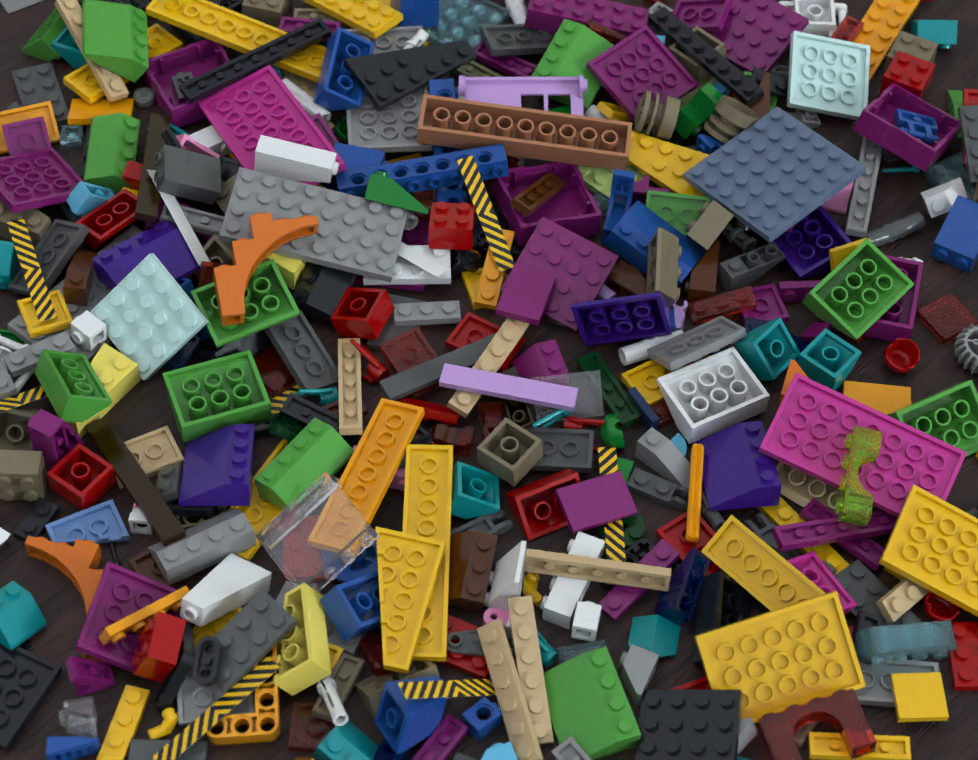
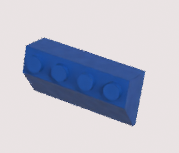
M338 27L327 43L313 103L331 111L359 109L364 90L343 62L345 58L373 54L375 44Z

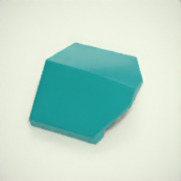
M659 614L633 617L627 648L630 649L631 644L659 654V658L676 657L681 626Z

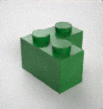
M710 82L706 84L687 104L680 108L674 129L684 139L691 135L695 137L701 130L705 129L706 121H711L709 118L711 114H719L715 106L723 95Z

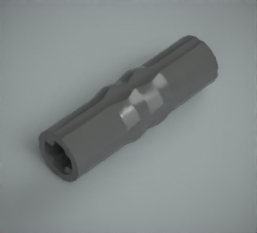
M915 212L868 231L866 237L876 247H879L925 227V220L920 212Z

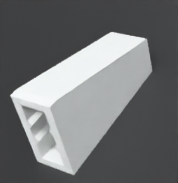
M260 135L255 150L254 171L294 181L330 183L332 175H337L339 162H336L337 153Z
M230 553L182 598L180 617L202 627L247 604L262 589L268 592L272 572Z

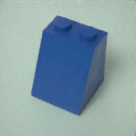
M391 0L390 2L391 8L403 14V20L398 23V27L423 26V28L439 25L440 0Z
M335 143L334 149L347 168L343 171L388 163L385 160V151ZM335 175L332 176L330 183H325V188L338 191Z
M960 195L957 196L934 241L930 254L931 257L970 273L978 259V203Z
M438 675L385 682L374 723L396 755L405 752L436 730L443 717V711L449 698L406 699L397 682L442 681Z

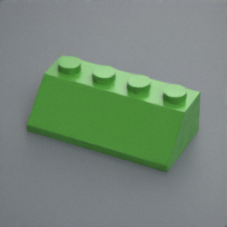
M57 8L54 9L22 48L21 51L23 53L47 62L55 58L57 60L61 58L51 46L54 39L66 27Z
M124 113L95 116L92 118L84 182L110 188L115 195L123 187H130L121 176L127 162L130 160L136 161L140 120Z
M42 349L35 375L59 418L67 423H83L111 405L112 400L85 354Z
M314 418L255 477L254 481L259 495L266 501L296 516L351 458L354 450L331 425Z

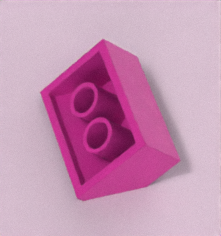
M814 551L787 560L825 593L837 591L844 616L856 608L857 603Z

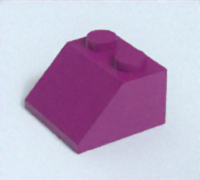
M555 339L533 344L512 362V367L516 366L526 379L568 386L569 372Z

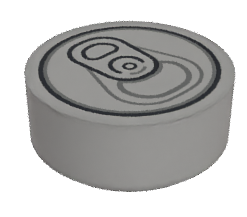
M150 88L136 90L134 92L135 104L139 107L151 106L155 101L153 91Z

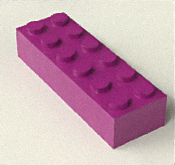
M530 0L524 27L556 34L563 20L567 19L585 25L613 45H616L647 25L649 9L609 0Z

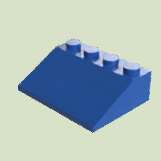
M637 200L614 226L603 243L647 276L648 242L658 227L667 230L679 238V246H682L681 258L678 259V266L681 267L680 279L677 280V287H679L706 251Z

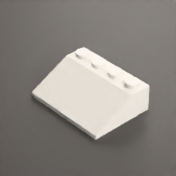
M734 346L659 377L656 380L677 428L689 444L765 412L770 397Z

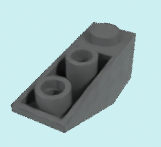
M774 242L721 262L717 273V282L727 295L746 288L783 261L786 256Z

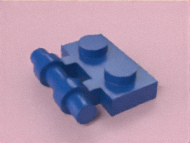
M896 109L894 118L899 129L917 139H921L925 144H934L935 141H939V136H936L938 127L935 118Z

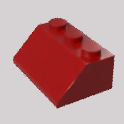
M123 189L75 223L85 225L90 230L82 243L95 251L126 228L135 224L139 220L134 218L137 196Z
M567 468L505 493L511 513L528 541L568 525L555 491L556 489L581 482L578 472Z

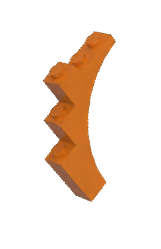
M259 212L250 215L249 232L251 239L240 238L232 241L231 256L233 265L224 264L215 267L213 270V282L221 326L244 323L245 291L251 276L259 264L271 252L282 245L300 237L317 234L319 226L318 216L303 215L299 218H280L273 221L272 213Z
M28 536L24 543L28 556L55 567L73 582L83 598L87 616L103 573V569L97 570L102 558L100 545L92 540L76 539L74 546H70L65 542L57 543L40 536ZM81 652L82 658L105 662Z

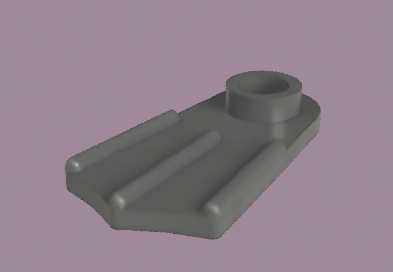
M477 630L447 634L448 652L485 657ZM457 639L459 643L454 644L451 640Z

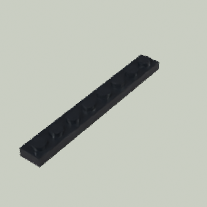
M662 7L648 16L649 22L744 104L749 106L764 97L763 89L667 8Z
M318 18L180 84L179 90L189 104H192L268 65L271 66L331 37V30L322 18Z

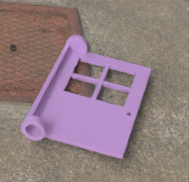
M459 75V96H465V100L521 107V96H543L544 111H548V96H570L571 114L584 116L583 92L587 91L588 84L587 79H584L583 75L578 77H465V75Z

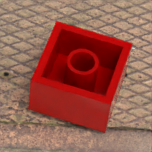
M897 51L883 76L880 94L894 82L922 99L932 81L936 64Z
M432 202L429 220V249L472 250L475 226L474 205L465 202Z
M348 287L330 320L339 337L377 340L395 307L386 289Z
M80 443L47 473L50 489L81 511L92 507L117 482L114 466Z
M159 611L152 619H148L145 628H141L137 642L140 643L139 650L135 651L132 659V665H135L133 675L162 683L176 666L187 620Z

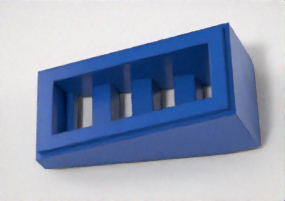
M99 736L47 737L46 758L47 760H73L97 754L101 749Z

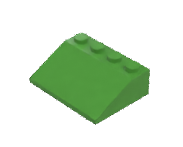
M83 0L82 56L135 83L149 68L146 13L142 9L130 4Z
M564 19L531 77H578L583 75V78L587 79L588 84L587 91L583 92V109L587 110L592 105L602 85L586 68V65L614 45L585 25ZM548 96L549 99L571 106L570 96Z
M867 238L816 285L802 303L819 319L832 323L834 328L856 341L913 287L914 283Z
M274 259L259 264L250 278L244 296L245 319L243 324L221 326L214 282L190 291L193 303L209 321L204 328L217 348L300 315V311Z
M250 350L162 373L183 443L231 424H249V421L260 422L271 419V402Z
M972 379L957 383L886 414L967 452L965 457L978 452V393Z
M607 647L582 653L544 672L551 725L559 745L572 736L591 760L636 747L637 741L641 738V732Z

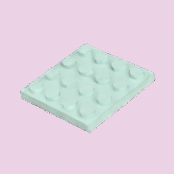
M793 31L790 45L787 107L858 120L863 109L868 106L870 46Z
M149 253L90 311L91 314L106 324L107 336L118 350L138 364L139 376L143 381L150 379L209 322L154 253Z

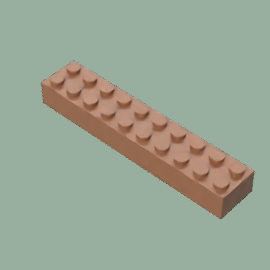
M423 94L417 143L465 150L503 143L505 153L509 156L626 171L630 153L632 122Z

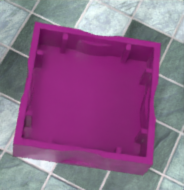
M204 39L182 49L149 58V68L142 74V77L147 87L153 91L155 100L164 114L172 117L171 124L179 128L206 118L197 102L207 97L192 104H189L187 100L179 102L175 89L171 85L172 76L179 72H192L193 78L229 62V59L221 44Z
M893 82L883 91L881 97L873 100L863 109L853 130L926 172L955 142L961 128L960 121L957 118L928 104L915 94ZM896 109L935 118L938 127L936 136H939V141H935L934 144H925L921 139H917L899 129L894 118Z
M550 162L538 166L509 168V176L493 179L492 192L511 231L515 232L514 238L518 246L527 244L542 216L579 236L599 234L602 213L592 194L585 187L583 177L577 165ZM548 172H551L567 183L560 193L528 217L519 214L510 205L514 197Z

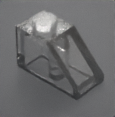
M93 696L63 701V710L58 712L60 725L66 726L67 734L97 738V714Z

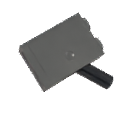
M171 129L163 131L161 136L166 145L164 144L161 150L156 152L154 156V164H156L154 175L156 191L213 205L221 194L220 158L185 150Z

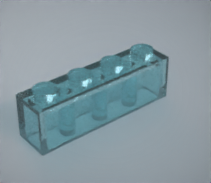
M951 620L868 627L855 632L861 662L871 661L872 665L887 662L886 659H892L893 663L906 661L907 657H913V661L924 660L928 658L927 655H933L934 659L948 657V652L957 649Z

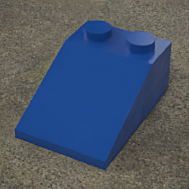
M378 571L336 585L320 599L322 606L344 642L359 637L381 625Z

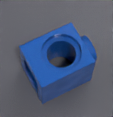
M483 697L462 713V722L469 726L468 733L477 742H480L501 725V710L495 702H490L486 697ZM480 716H486V717H488L489 719H487V720H480L478 717H480Z

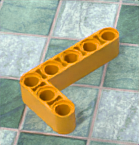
M278 643L269 651L272 653L270 658L275 663L278 655ZM262 658V659L254 666V668H255L257 665H259L264 659ZM279 669L271 675L273 679L270 682H263L255 689V713L225 715L206 732L211 743L214 745L271 742L278 738L280 735L279 687L273 683L274 675L278 674ZM265 699H272L274 701L268 707L261 705ZM266 723L274 724L272 730H262L263 725ZM240 725L249 726V729L244 733L236 731ZM217 726L224 728L220 734L215 735L211 733L212 729Z

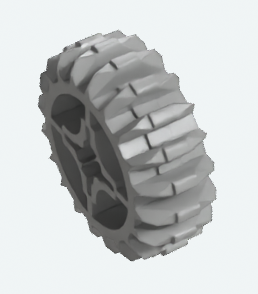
M970 324L968 328L964 327L961 333L957 335L954 344L955 358H958V364H964V370L970 369L971 375L975 372L978 373V324L976 326Z

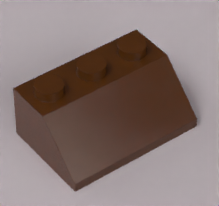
M478 531L452 533L450 535L448 605L478 612L482 611L498 536Z

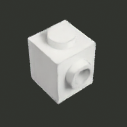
M89 311L76 316L71 322V336L77 344H82L90 351L107 339L106 324Z
M591 601L577 602L571 638L595 642L602 605H597Z

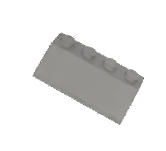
M233 508L185 530L186 536L164 546L160 541L149 546L148 549L168 585H172L223 561L230 553L237 555L256 546L254 529L244 512Z

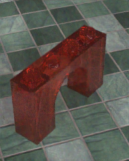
M844 689L838 690L831 696L825 698L816 697L810 700L809 703L800 706L792 705L787 707L785 711L779 713L770 712L758 719V731L770 760H802L795 744L794 736L802 726L811 722H823L833 726L840 733L851 759L875 752L876 739L854 689L847 691Z

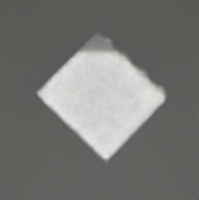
M326 471L256 535L293 588L306 583L318 593L331 580H334L346 566L354 562L356 557L366 548L370 547L380 536L378 532L371 528L341 489L340 483Z

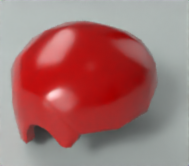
M897 338L886 348L885 355L883 356L884 362L889 369L896 373H907L919 362L920 349L915 342L908 338Z
M931 591L925 596L924 611L931 620L937 623H949L960 612L959 606Z

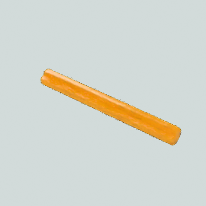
M694 443L691 449L686 540L694 543L698 541L700 530L704 446Z

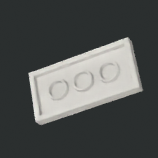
M408 245L449 269L438 278L397 255L391 282L363 276V284H451L450 250L429 249V245Z

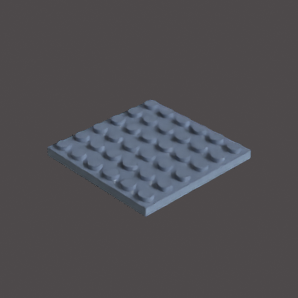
M777 106L752 126L739 133L685 172L683 177L687 183L709 199L716 201L732 213L736 219L771 243L864 174L866 167Z

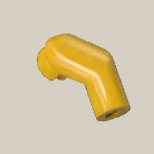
M528 572L523 579L522 592L525 596L532 595L533 604L539 607L543 596L537 591L540 577L538 573Z
M168 707L162 711V717L164 718L162 723L147 730L150 740H158L173 731L178 721V713H175L174 708Z

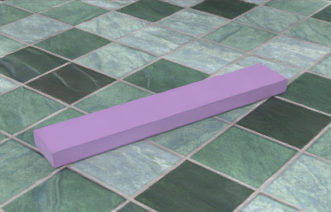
M444 363L439 380V386L573 412L578 396V388Z

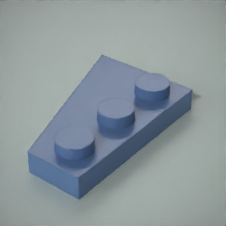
M113 499L45 525L51 541L57 543L65 542L70 546H74L76 539L92 540L97 544L130 541V536Z

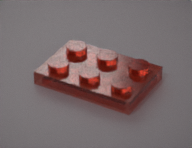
M418 326L379 345L380 352L395 374L438 357ZM438 382L409 395L413 399H420L442 387L439 386Z

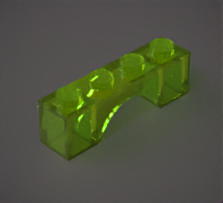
M854 426L851 433L846 434L844 447H848L847 455L844 454L841 468L845 469L844 476L840 477L838 490H842L841 498L838 497L835 511L839 512L838 521L866 526L871 519L874 496L862 487L858 478V468L866 463L875 462L880 453L883 431Z

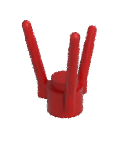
M350 339L355 348L370 362L366 367L368 375L361 373V378L370 384H373L374 381L379 384V381L386 379L389 369L361 341L359 345L354 339Z
M567 415L563 429H584L585 426L600 427V424H604V420L577 418ZM593 445V451L598 453V447Z

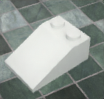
M527 541L518 543L496 562L495 572H490L488 585L492 586L491 592L486 591L484 606H488V609L496 607L508 611L507 598L521 597Z

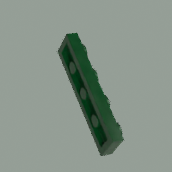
M597 351L577 359V366L610 414H618L620 422L617 424L621 429L641 421V414Z

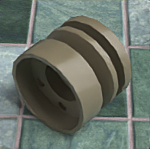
M645 90L636 108L634 132L640 133L645 125L644 134L648 135L652 127H655V137L669 141L677 122L681 100L667 95L663 102L659 103L660 94L656 92L651 101L652 92Z
M723 95L715 106L716 111L720 115L711 114L709 116L711 121H706L704 128L715 139L726 144L744 131L743 129L749 128L760 118L755 111L742 102Z

